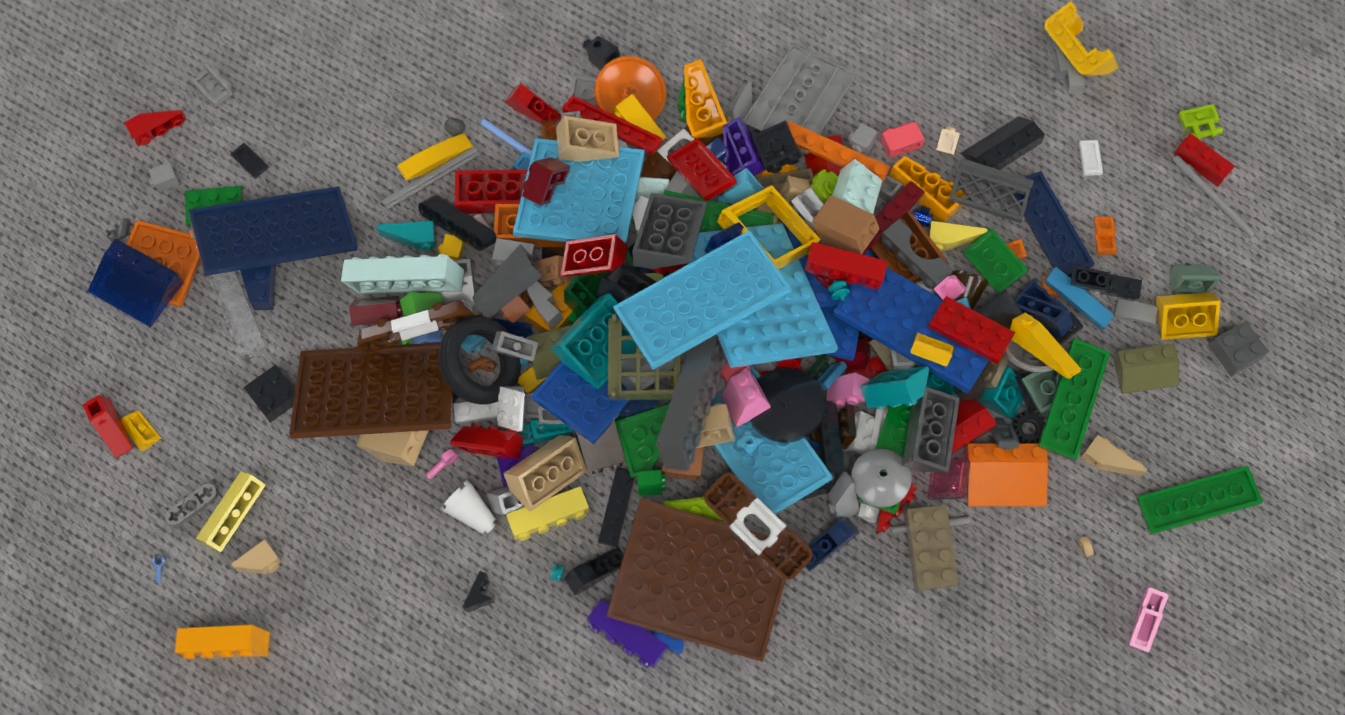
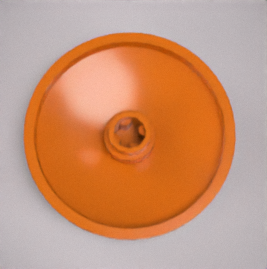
M623 56L607 63L598 74L594 85V98L597 107L614 114L612 110L633 94L654 121L663 110L666 102L665 82L657 68L650 62L635 56Z

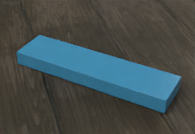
M1057 267L1053 268L1044 280V283L1101 330L1105 329L1113 318L1114 314L1084 289L1072 286L1071 279Z

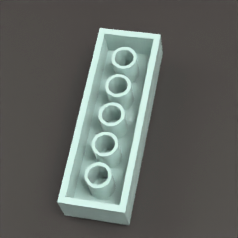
M439 254L438 257H431L429 255H421L420 257L405 255L403 258L386 256V258L381 259L378 257H369V259L353 257L351 260H344L341 282L359 294L408 293L410 291L456 292L462 291L464 269L457 262L450 259L448 255Z

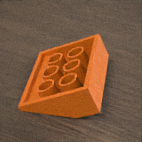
M967 444L964 454L968 507L1047 506V450L1038 447V444H1019L1018 448L1010 450L998 448L997 444Z

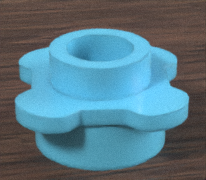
M747 431L744 434L745 436L737 441V445L742 447L747 454H752L757 449V446L761 444V440L754 437L752 432Z

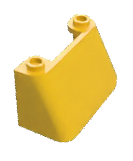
M1072 1L1046 20L1045 29L1080 75H1108L1119 68L1114 55L1109 49L1101 52L1095 47L1088 53L1076 38V35L1083 29V22L1078 16L1077 8Z

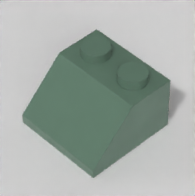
M1180 263L1174 265L1170 271L1171 293L1210 292L1220 280V276L1213 266H1205V264L1192 266Z

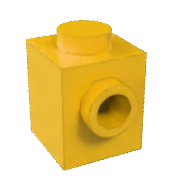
M445 234L443 244L440 243L438 254L448 255L453 261L461 260L465 242L454 235Z

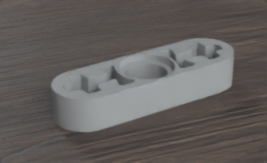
M212 484L202 485L166 512V522L172 527L181 526L216 500L218 497L217 489ZM205 490L211 491V497L204 496L206 494ZM199 495L204 502L201 504V501L196 496ZM190 501L197 502V507L194 510H187V504ZM181 507H182V509L187 513V515H184L183 513H181V512H182V511L180 510ZM175 513L178 515L179 520H172L173 517L171 515Z

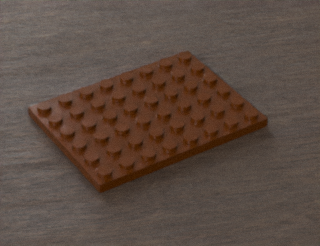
M440 343L395 345L375 352H364L360 348L301 351L289 432L290 438L300 439L452 429L453 391L446 384L439 367L438 354Z
M640 498L606 617L763 662L786 579L780 577L726 523ZM750 531L757 539L762 541L766 540L769 537L761 533Z

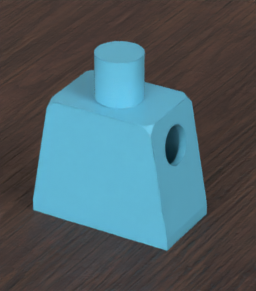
M746 168L734 175L737 184L725 190L722 195L718 196V200L721 203L733 205L764 188Z

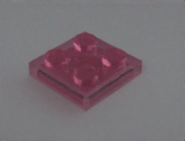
M967 458L951 459L949 472H931L928 498L933 500L965 499L971 461Z

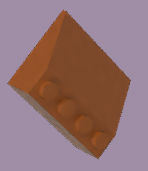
M909 210L900 220L912 230L910 246L914 253L924 259L940 257L946 262V258ZM880 240L871 248L878 259L887 261L886 267L913 283L921 280L910 272L909 267L904 262L898 261L895 254L891 250H887Z

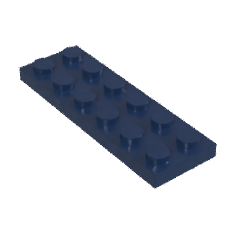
M1042 171L1025 177L1034 182L1028 197L1024 218L1053 268L1057 267L1068 277L1072 276L1073 266L1093 267L1095 263ZM1013 194L1017 201L1024 199V195Z

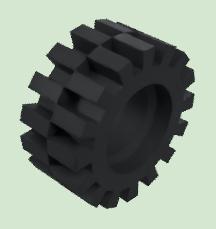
M1026 410L1015 417L1012 426L1019 443L1039 444L1045 425V417H1039V412L1034 414V412L1028 413ZM1024 423H1032L1036 427V434L1032 436L1026 435L1022 430V425Z

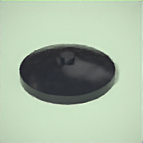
M779 368L769 371L757 379L771 406L750 420L752 426L759 434L772 441L788 443L808 437L819 427L825 414V396L820 384L811 375L794 368Z

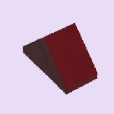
M868 337L857 341L853 361L835 357L836 363L844 361L847 365L846 369H865L871 356Z

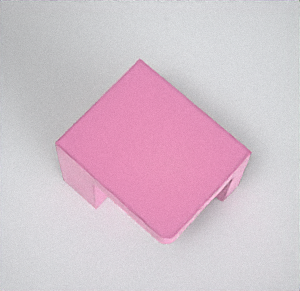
M955 275L947 276L934 290L943 300L946 296L956 300L967 288Z

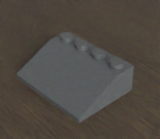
M651 193L632 251L633 266L656 269L690 263L707 202Z

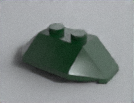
M594 273L573 276L564 289V303L580 317L599 297L596 295L601 280Z

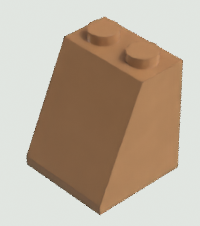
M830 196L812 220L815 231L821 239V244L858 254L864 252L879 231V225L874 214L834 196Z

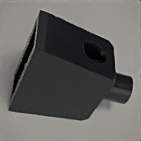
M600 36L595 37L592 41L586 39L583 42L582 47L587 51L589 61L600 70L610 61L620 57L618 47Z

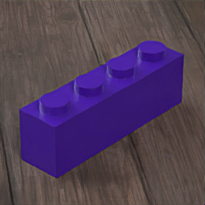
M600 600L587 618V623L590 624L588 627L597 634L599 631L605 634V639L611 644L615 645L618 643L623 647L621 650L631 657L634 654L639 658L638 662L644 667L649 668L651 666L655 668L666 652L667 644L640 626L606 617L609 604Z

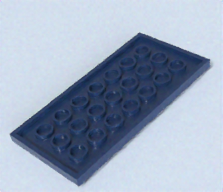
M339 186L189 210L205 276L357 251L358 247Z

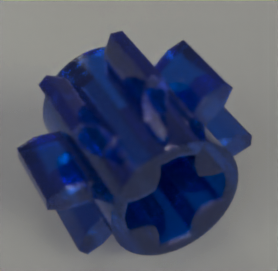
M921 206L920 210L915 208L913 215L922 227H929L933 214L929 213L930 208Z

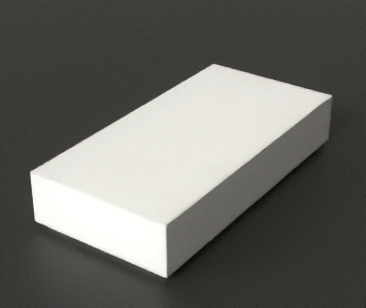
M1098 140L1079 141L1083 175H1102L1103 170Z

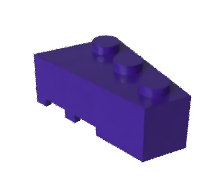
M740 117L724 125V148L726 149L724 163L728 171L734 176L748 168L753 176H756L766 170L753 141L749 126Z

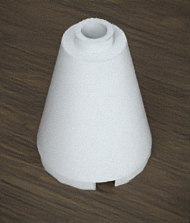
M466 480L461 489L458 488L441 509L482 534L485 531L489 533L496 526L494 523L496 519L472 483Z

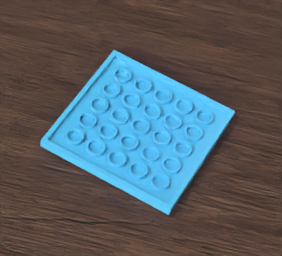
M535 138L529 167L534 161L553 157L569 165L570 169L565 184L555 186L550 203L540 206L521 196L513 235L515 237L566 242L616 234L627 244L645 150L618 147V158L573 162L559 159L556 140ZM528 167V171H527V175H526L525 181L528 179V176H529V173H530V172H529V167Z

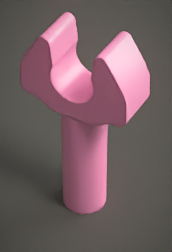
M452 449L446 451L441 455V460L426 473L427 477L432 479L446 465L452 464L459 455Z

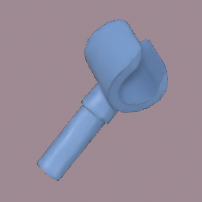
M155 554L152 558V563L156 566L155 583H161L162 565L166 561V555L163 554L162 562H158L156 559L157 554Z

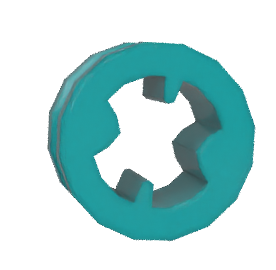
M555 563L550 580L556 579L560 583L565 566H559L558 563Z

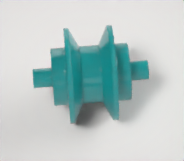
M834 280V283L828 289L829 292L833 293L832 299L844 301L847 294L850 293V290L845 288L847 283Z

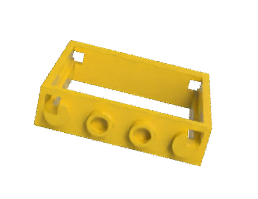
M771 185L723 209L717 223L733 240L749 231L737 217L766 203L803 244L775 260L761 245L779 270L807 255L812 242L819 243L821 239Z

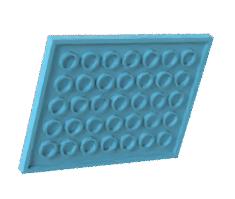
M783 223L746 227L774 260L794 250ZM724 230L699 233L690 263L731 241V237ZM799 259L778 270L791 287V292L717 333L730 368L834 353L837 351L836 341Z

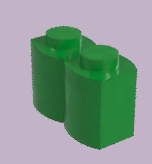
M661 469L637 471L638 497L662 495V491H666L665 473L661 474Z

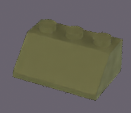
M572 325L526 337L528 340L538 342L532 362L536 380L547 378L552 373L551 370L561 363V360L550 348Z
M1175 343L1118 351L1113 358L1122 394L1176 387L1179 385V358Z

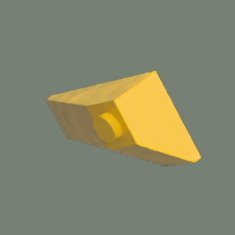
M1023 313L1013 319L1010 330L1014 331L1015 334L1012 341L1067 379L1081 371L1076 362L1039 321L1027 313Z

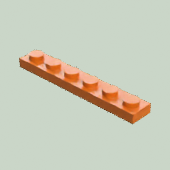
M788 121L791 133L799 148L841 167H845L856 159L883 180L882 184L884 183L890 166Z

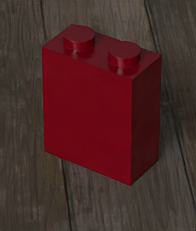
M399 296L353 300L349 306L351 326L377 324L376 321L380 319L395 320L400 318L403 312Z

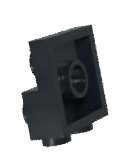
M786 120L752 136L768 173H777L781 171L782 166L786 164L794 165L802 157Z

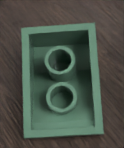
M1055 370L1032 373L1021 379L1040 414L1050 409L1061 375Z

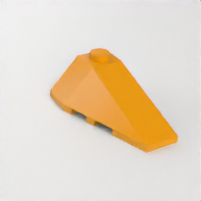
M699 59L684 65L686 121L693 138H709L722 134L723 126L727 124V121L702 60Z

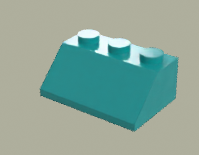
M929 367L886 371L864 383L860 388L867 408L876 407V409H882L886 406L894 408L902 404H906V406L916 404L917 400L924 396Z

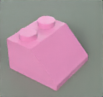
M745 368L729 379L721 396L737 428L771 407L756 378L748 368Z

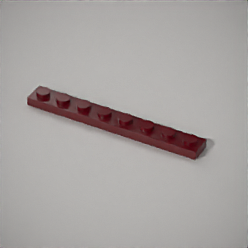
M910 181L875 216L879 225V231L862 255H865L881 239L885 230L898 219H901L924 196L925 191ZM819 274L814 277L827 290L834 283V280L826 275Z

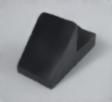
M479 571L462 606L465 612H471L494 603L493 598L482 594V591L486 592L490 584L487 573Z

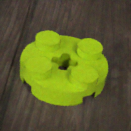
M826 170L817 173L813 177V183L810 185L823 203L833 195L838 179L835 173L831 171L829 173L825 172Z

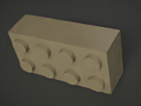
M947 505L907 509L904 512V520L915 592L958 586Z

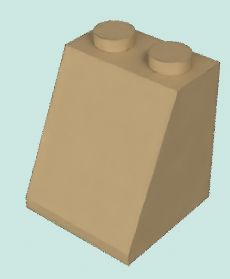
M428 430L363 434L359 436L356 446L382 462L414 466Z

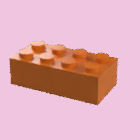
M495 204L494 232L497 238L534 244V247L566 246V242L515 237L513 230L520 204Z

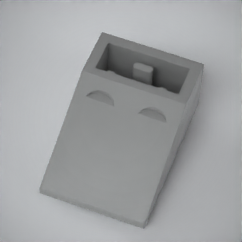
M455 260L454 262H457L464 269L462 291L436 293L442 294L444 305L461 301L465 298L473 312L475 303L472 297L475 294L471 260Z

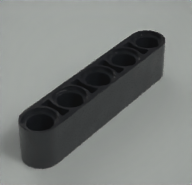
M433 195L418 204L419 212L423 217L433 221L434 224L474 249L482 251L496 243L497 237L492 229L442 198Z

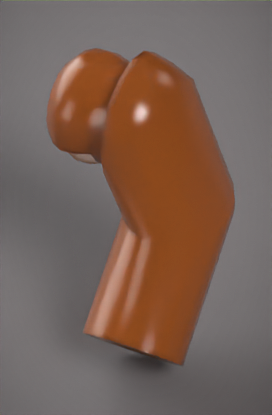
M480 357L467 364L471 373L478 369L492 372L496 368L495 362L485 357Z

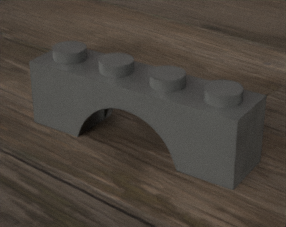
M898 219L883 232L880 240L882 245L887 250H891L898 261L904 262L909 267L910 272L918 276L927 288H931L935 292L934 288L947 276H951L954 270L940 257L924 259L916 255L910 246L912 230Z

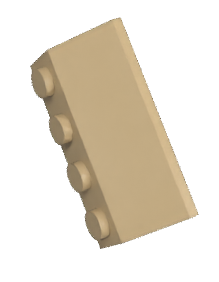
M559 435L503 474L511 493L529 511H532L587 472L576 438Z

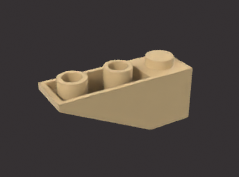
M1099 435L1096 436L1081 457L1099 470L1139 477L1147 471L1140 461L1133 460L1123 449L1116 448L1107 438L1100 437Z

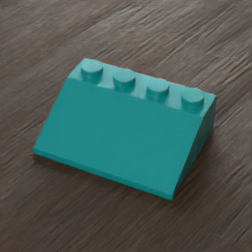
M610 293L599 296L550 348L563 364L596 389H599L608 380L609 318H612V314H616L613 306L619 304ZM622 328V336L628 334L626 328Z

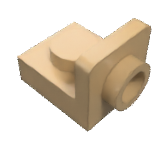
M947 126L946 129H941L936 147L937 151L954 155L960 133L956 132L957 129Z

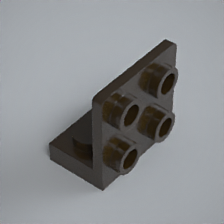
M846 404L842 411L838 413L841 445L844 450L857 437L854 406ZM817 428L810 435V439L813 442L820 443Z

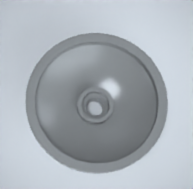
M1012 340L1005 350L1007 358L1015 366L1034 373L1054 370Z
M874 449L862 454L855 462L851 473V479L854 482L855 492L858 497L865 503L875 507H890L904 499L911 486V472L909 468L902 466L903 458L887 449ZM881 471H884L886 473L885 477H882L880 475Z

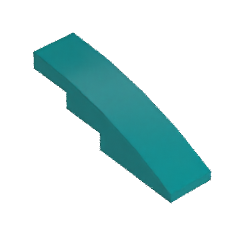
M538 419L530 421V424L523 425L522 431H518L517 434L524 437L523 447L550 441L559 435L571 434L573 431L565 423H539Z

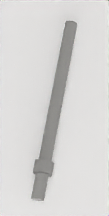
M1178 155L1172 159L1182 169L1181 172L1186 177L1189 176L1250 238L1256 234L1194 172L1195 169L1190 164L1187 165Z

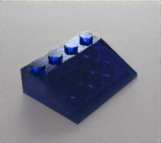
M115 239L104 253L89 286L88 293L151 328L184 281L177 272L122 241Z

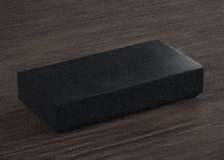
M245 143L241 144L230 154L254 179L269 168Z

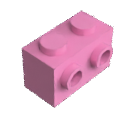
M857 373L838 377L830 388L827 389L826 401L836 403L837 408H844L846 404L857 405L859 402H864L865 399L860 386L868 382L869 379Z

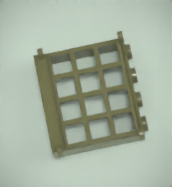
M612 314V318H609L608 344L609 399H672L685 362H681V354L674 358V371L659 372L658 367L655 369V372H640V359L644 358L637 345L636 354H622V341L634 340L631 336H622V328L625 327L621 320L617 319V314ZM622 359H636V372H621ZM655 376V390H640V377ZM659 376H674V390H659ZM621 377H636V390L621 391Z

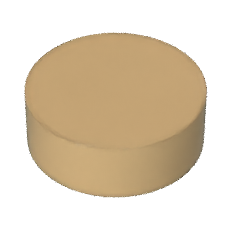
M1087 536L1079 538V545L1085 557L1094 555L1089 538Z

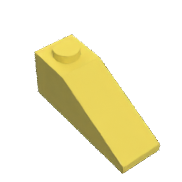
M931 221L928 235L941 252L977 241L987 232V228Z

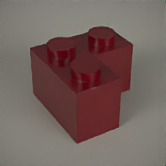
M553 157L534 161L529 167L530 173L523 185L524 191L522 196L540 206L550 203L555 186L565 184L570 166Z

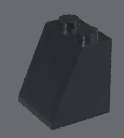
M1006 289L977 311L1008 329L1011 328L1013 319L1023 314Z

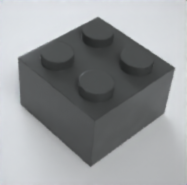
M1246 321L1216 337L1209 345L1231 377L1260 361L1269 352Z

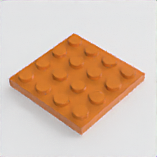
M136 220L108 287L115 291L182 308L201 261L195 236Z

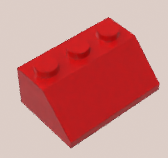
M616 234L566 241L561 276L568 277L613 271L625 262L627 244Z
M971 397L961 402L958 406L951 455L988 433L997 425L988 410Z
M471 424L470 427L462 426L450 441V445L467 453L519 460L524 437L517 434L518 431L508 428L506 431H500V428L488 426V429H484L481 425Z

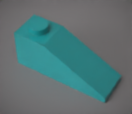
M433 221L377 225L379 235L420 249L421 251H430L431 248H436Z

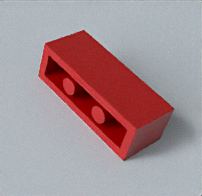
M1191 133L1182 141L1174 153L1175 156L1178 155L1187 165L1190 164L1195 171L1217 187L1223 183L1235 167Z

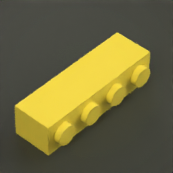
M241 471L196 539L209 548L222 552L265 487V484L253 475Z
M580 486L550 497L532 511L524 507L506 514L515 540L524 541L529 539L531 534L536 532L543 534L549 531V527L555 525L561 527L573 518L576 520L585 518L587 513H589V507Z

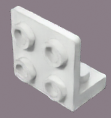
M500 387L498 395L499 411L497 414L498 426L522 431L524 387Z

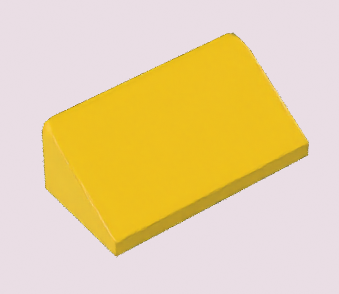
M917 333L910 352L940 365L948 366L954 347Z
M139 410L122 417L121 423L126 433L142 452L161 439Z

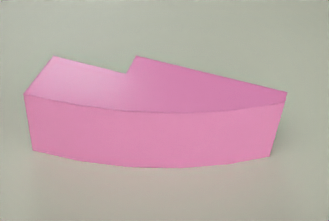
M1148 586L1146 587L1129 645L1149 652L1163 616L1162 612L1169 596L1167 593Z

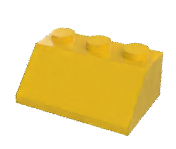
M1213 292L1156 297V307H1158L1156 317L1161 340L1218 336L1220 300Z

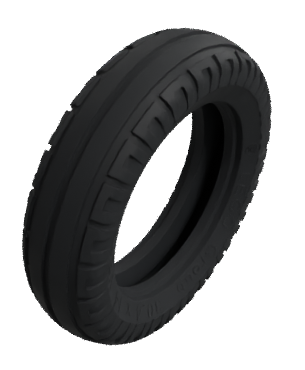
M472 316L457 321L447 330L439 348V367L446 384L461 399L473 404L486 405L498 402L500 387L515 386L521 371L520 358L498 353L500 373L497 380L491 386L478 385L465 374L460 362V347L468 335L482 336L493 345L496 332L503 331L509 333L504 326L490 318Z

